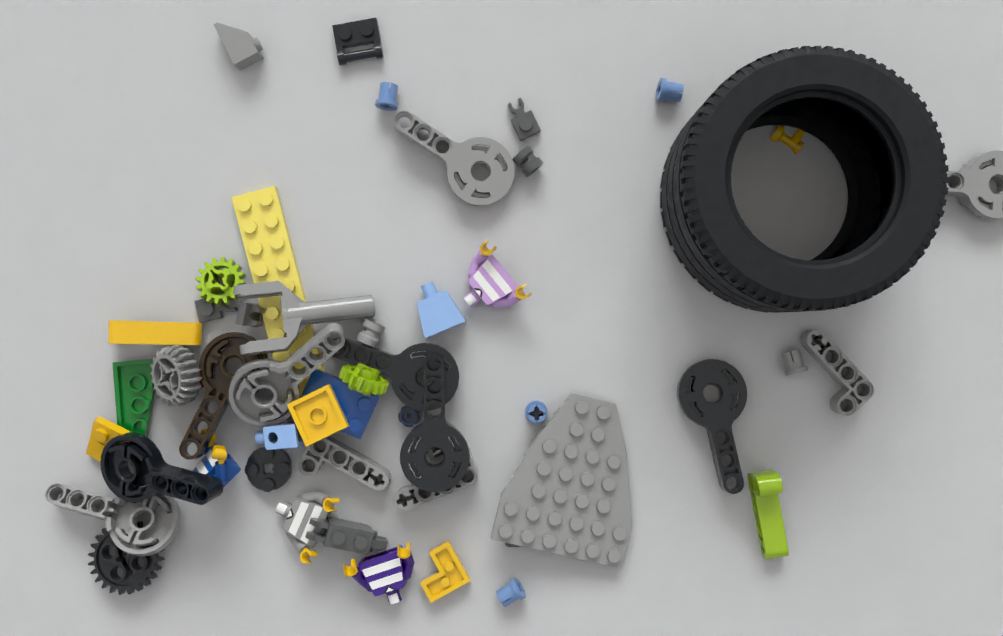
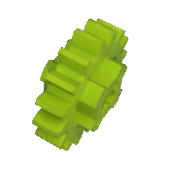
M221 257L220 262H218L215 258H212V264L204 263L205 270L198 269L202 275L201 277H195V280L200 283L195 287L198 291H202L199 295L206 299L209 304L215 301L217 306H221L222 301H224L226 305H230V299L238 300L234 296L233 287L247 284L244 280H241L246 277V274L240 272L242 267L239 264L235 265L236 263L233 259L227 262L225 257ZM217 277L223 280L225 287L219 283Z
M358 363L357 366L345 364L339 373V378L342 379V382L349 383V389L366 396H370L371 393L383 395L389 386V381L385 380V377L379 376L380 371L365 364Z

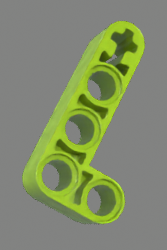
M772 469L748 473V484L763 558L768 560L788 556L789 550L778 495L783 492L780 475Z

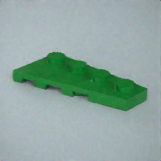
M153 360L113 362L117 425L147 437L155 390H153L154 384L151 382L152 375L150 374L152 371L150 364L153 363Z

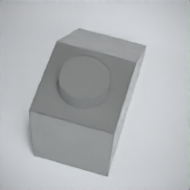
M218 22L213 24L233 64L240 71L264 59L260 52L263 50V47L257 37L253 38L246 31Z

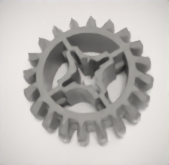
M170 345L161 348V350L156 351V355L152 357L153 363L150 364L152 368L150 372L152 375L151 382L154 384L153 390L157 391V397L161 398L162 402L167 403L168 406H183L194 401L195 397L199 395L198 389L201 388L199 382L202 377L199 374L201 369H198V361L194 360V353H190L189 348H184L183 345Z

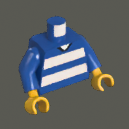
M202 429L200 434H205L207 429ZM214 433L204 453L205 456L193 471L218 478L224 488L240 472L241 468L234 458L226 452L225 446L214 443L216 440V434Z

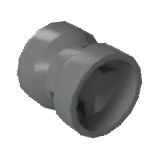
M530 146L522 149L512 159L516 166H520L523 169V174L526 177L532 175L544 163L533 154V149Z

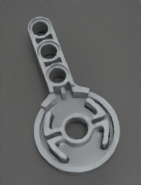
M399 111L395 115L394 126L397 132L446 164L448 184L460 200L474 206H487L499 201L507 194L514 180V163L507 149L499 142L490 138L475 137L457 143L408 111ZM406 117L411 121V124L407 128H401L398 125L399 119ZM420 130H426L429 132L430 137L422 141L418 139L417 133ZM444 142L448 145L449 150L446 153H439L436 150V145ZM477 164L485 165L489 171L487 179L483 181L476 180L472 176V168Z
M996 150L980 154L969 161L968 164L963 165L960 171L946 172V177H949L950 186L948 183L946 184V188H949L947 195L957 197L961 206L966 205L973 214L980 218L988 220L1003 218V151ZM991 178L995 179L998 184V190L995 194L989 188Z
M338 323L328 324L284 361L256 359L241 366L232 377L229 387V402L237 416L245 422L257 426H272L289 418L291 413L287 404L299 399V383L343 347L345 343L343 327ZM333 333L340 335L336 340L328 338ZM319 348L322 352L320 354H313L311 350ZM302 363L305 367L297 369L293 365ZM261 388H268L273 392V397L263 400L258 398L255 393Z
M60 483L50 485L45 492L46 500L59 508L104 520L107 532L110 533L115 545L131 555L149 556L162 551L174 540L180 528V507L175 498L156 493L142 502L135 503L122 500L119 497L109 498ZM63 492V496L57 500L59 494ZM84 498L83 503L78 506L79 500ZM105 503L104 509L98 512L99 507ZM149 512L151 514L150 523L144 528H138V518L143 513Z

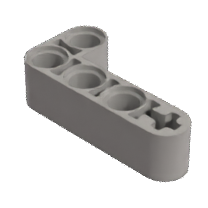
M806 330L801 334L800 344L841 387L830 399L831 410L845 416L853 415L873 396V384L824 332L820 330ZM811 336H815L814 342L816 344H811V342L813 341ZM827 351L832 353L830 362H827L825 359ZM844 367H846L848 370V374L843 379L841 376V370ZM862 384L863 392L858 395L857 386ZM845 399L847 406L844 410H841L840 403Z
M332 436L323 439L326 443V450H320L316 442L306 448L298 463V470L302 475L312 476L321 469L324 462H327L377 491L385 489L391 480V473L387 468ZM337 451H343L345 453V461H339L337 459ZM307 459L314 461V470L307 468ZM356 462H361L365 465V472L360 473L356 470ZM371 469H374V471L371 473V476L368 478L366 475L371 471ZM379 474H382V475H383V478H382L383 481H381L380 483H378L376 476H378Z
M470 448V460L467 470L473 472V479L465 480L462 478L454 487L441 492H432L427 496L421 494L420 489L411 483L401 487L396 492L393 498L394 506L402 511L408 510L474 485L477 481L478 469ZM413 492L415 494L408 499L407 503L405 500H400L402 494L405 497L412 495Z

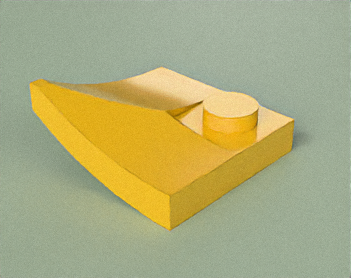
M99 416L94 420L86 454L100 462L105 445L112 438L131 431Z

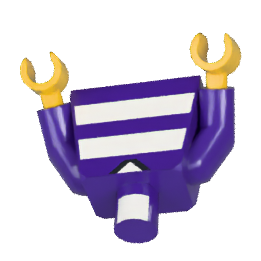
M407 542V548L397 544V547L364 557L358 563L359 567L356 560L351 559V566L343 564L344 575L352 577L368 592H373L374 596L386 593L389 604L398 603L402 600L399 589L405 587L407 580L411 578L415 563L411 553V543Z

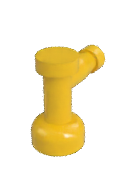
M778 125L769 139L773 142L781 141L791 148L794 154H797L804 145L800 140L805 131L798 129L791 138L784 133L785 128L782 125Z

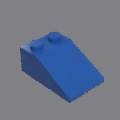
M319 369L314 370L307 381L301 397L330 384L349 424V427L340 432L361 440L379 400L378 395L373 393L370 396L363 395L360 392L349 389V383L342 382V379Z

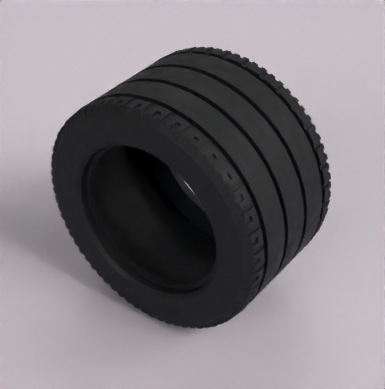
M802 46L800 49L799 47L783 49L777 53L774 52L760 57L737 70L718 86L681 129L670 148L671 151L668 153L663 167L665 170L662 172L660 184L662 189L660 192V208L663 209V212H661L663 228L666 227L667 229L665 232L670 246L673 245L675 249L673 252L680 264L683 263L685 265L684 268L693 279L697 278V282L709 292H714L715 296L736 306L760 312L825 311L848 307L870 299L893 286L892 283L898 282L911 271L909 268L916 265L919 258L925 254L924 249L930 246L931 239L937 233L935 229L939 228L941 223L939 220L945 212L942 209L946 206L947 200L945 195L948 194L949 189L946 188V184L949 183V177H946L948 165L945 163L947 155L943 152L945 143H942L940 140L942 138L941 132H937L936 127H938V124L932 120L931 117L933 115L931 111H927L925 108L927 104L919 99L921 96L917 92L914 93L912 91L913 87L910 83H904L905 79L901 76L897 77L893 69H886V65L876 63L877 60L872 57L867 59L864 54H855V51H844V48L835 49L832 46H825L824 48L821 46ZM768 125L798 128L822 141L835 155L841 165L848 189L845 219L832 243L810 261L791 258L772 250L752 234L740 217L732 193L731 171L738 144L748 130Z

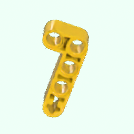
M109 320L108 343L202 345V323Z

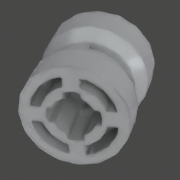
M365 318L362 324L364 329L358 333L356 340L376 348L379 343L378 335L383 334L385 327Z

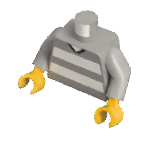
M314 491L299 495L295 498L293 504L283 500L279 502L275 512L286 517L282 528L286 531L287 537L299 552L302 563L312 564L309 557H317L318 555L317 551L310 550V547L313 548L318 542L307 539L305 537L306 532L322 533L324 529L309 524L310 519L320 518L327 520L331 512L337 511L333 507V503L339 502V498H331L321 491Z

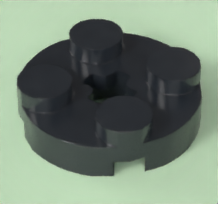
M261 447L255 450L248 458L245 474L250 483L257 489L264 492L277 490L285 485L291 477V458L283 449L266 450L265 447ZM265 463L267 465L271 463L274 465L272 468V470L274 471L273 474L270 472L266 473L264 471Z

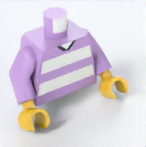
M489 240L482 243L480 250L472 259L467 273L469 278L467 282L473 289L463 298L472 308L482 299L487 306L491 305L494 308L510 307L521 299L531 296L532 292L528 294L523 292V287L527 286V284L518 287L492 255L497 248L496 245L490 250L487 248Z

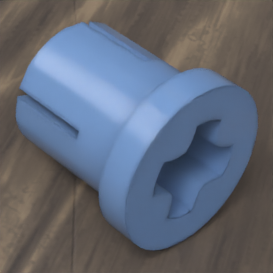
M660 78L656 89V101L670 100L680 102L683 94L675 92L683 93V84L668 82L665 78Z
M382 82L375 106L386 111L397 110L398 85L391 83L390 86V82Z
M532 401L526 406L525 415L530 422L541 423L547 417V408L540 401ZM536 406L539 408V411L543 412V414H539L538 418H534V415L530 414Z
M515 577L510 580L509 584L496 591L497 597L504 607L518 599L523 600L526 598L523 586Z

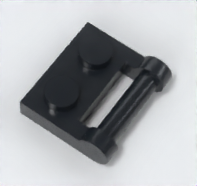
M377 18L332 25L340 66L346 65L350 61L372 57L377 59L384 58ZM374 43V48L348 53H345L344 50Z

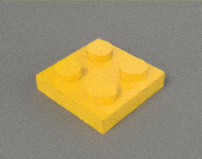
M330 384L287 404L306 447L349 427L348 421Z

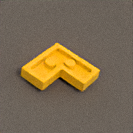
M449 540L429 550V554L439 571L422 580L420 584L432 603L470 582L471 578Z

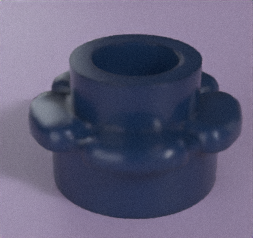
M405 405L401 408L398 419L404 426L412 427L413 424H417L420 421L419 410Z

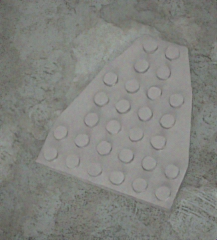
M571 393L561 408H558L553 414L554 416L547 425H544L524 455L523 461L518 469L516 468L510 482L501 492L490 538L496 541L622 569L632 527L627 453L617 407L614 403Z

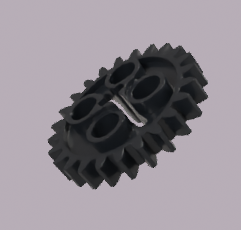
M143 521L137 522L138 528H143ZM103 528V535L95 536L98 543L90 545L95 549V552L88 553V556L94 557V561L89 562L88 565L95 566V569L90 574L97 573L99 575L95 582L103 580L102 589L110 586L109 593H113L118 589L119 595L124 594L126 590L128 594H132L135 592V589L137 591L143 590V585H151L150 579L158 577L154 571L163 568L158 564L159 561L165 560L164 557L159 556L160 552L149 556H141L145 561V565L142 568L138 564L140 556L128 553L129 557L125 560L124 556L127 555V552L118 548L113 542L110 533L107 532L106 528ZM110 546L115 549L113 557L109 554ZM118 567H121L123 569V577H120L118 575Z

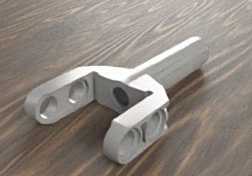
M279 281L242 284L233 287L234 296L245 299L280 296L284 333L287 335V337L249 341L244 345H240L241 356L287 351L308 324L375 316V304L372 295L304 302Z

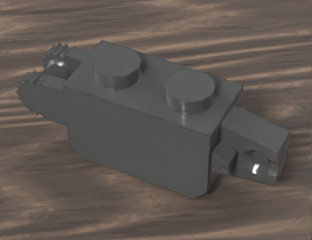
M327 517V520L311 518L309 524L314 527L324 528L323 534L308 531L305 536L309 540L323 543L326 547L366 555L372 552L373 548L386 550L388 543L386 537L378 536V532L367 524L334 517Z

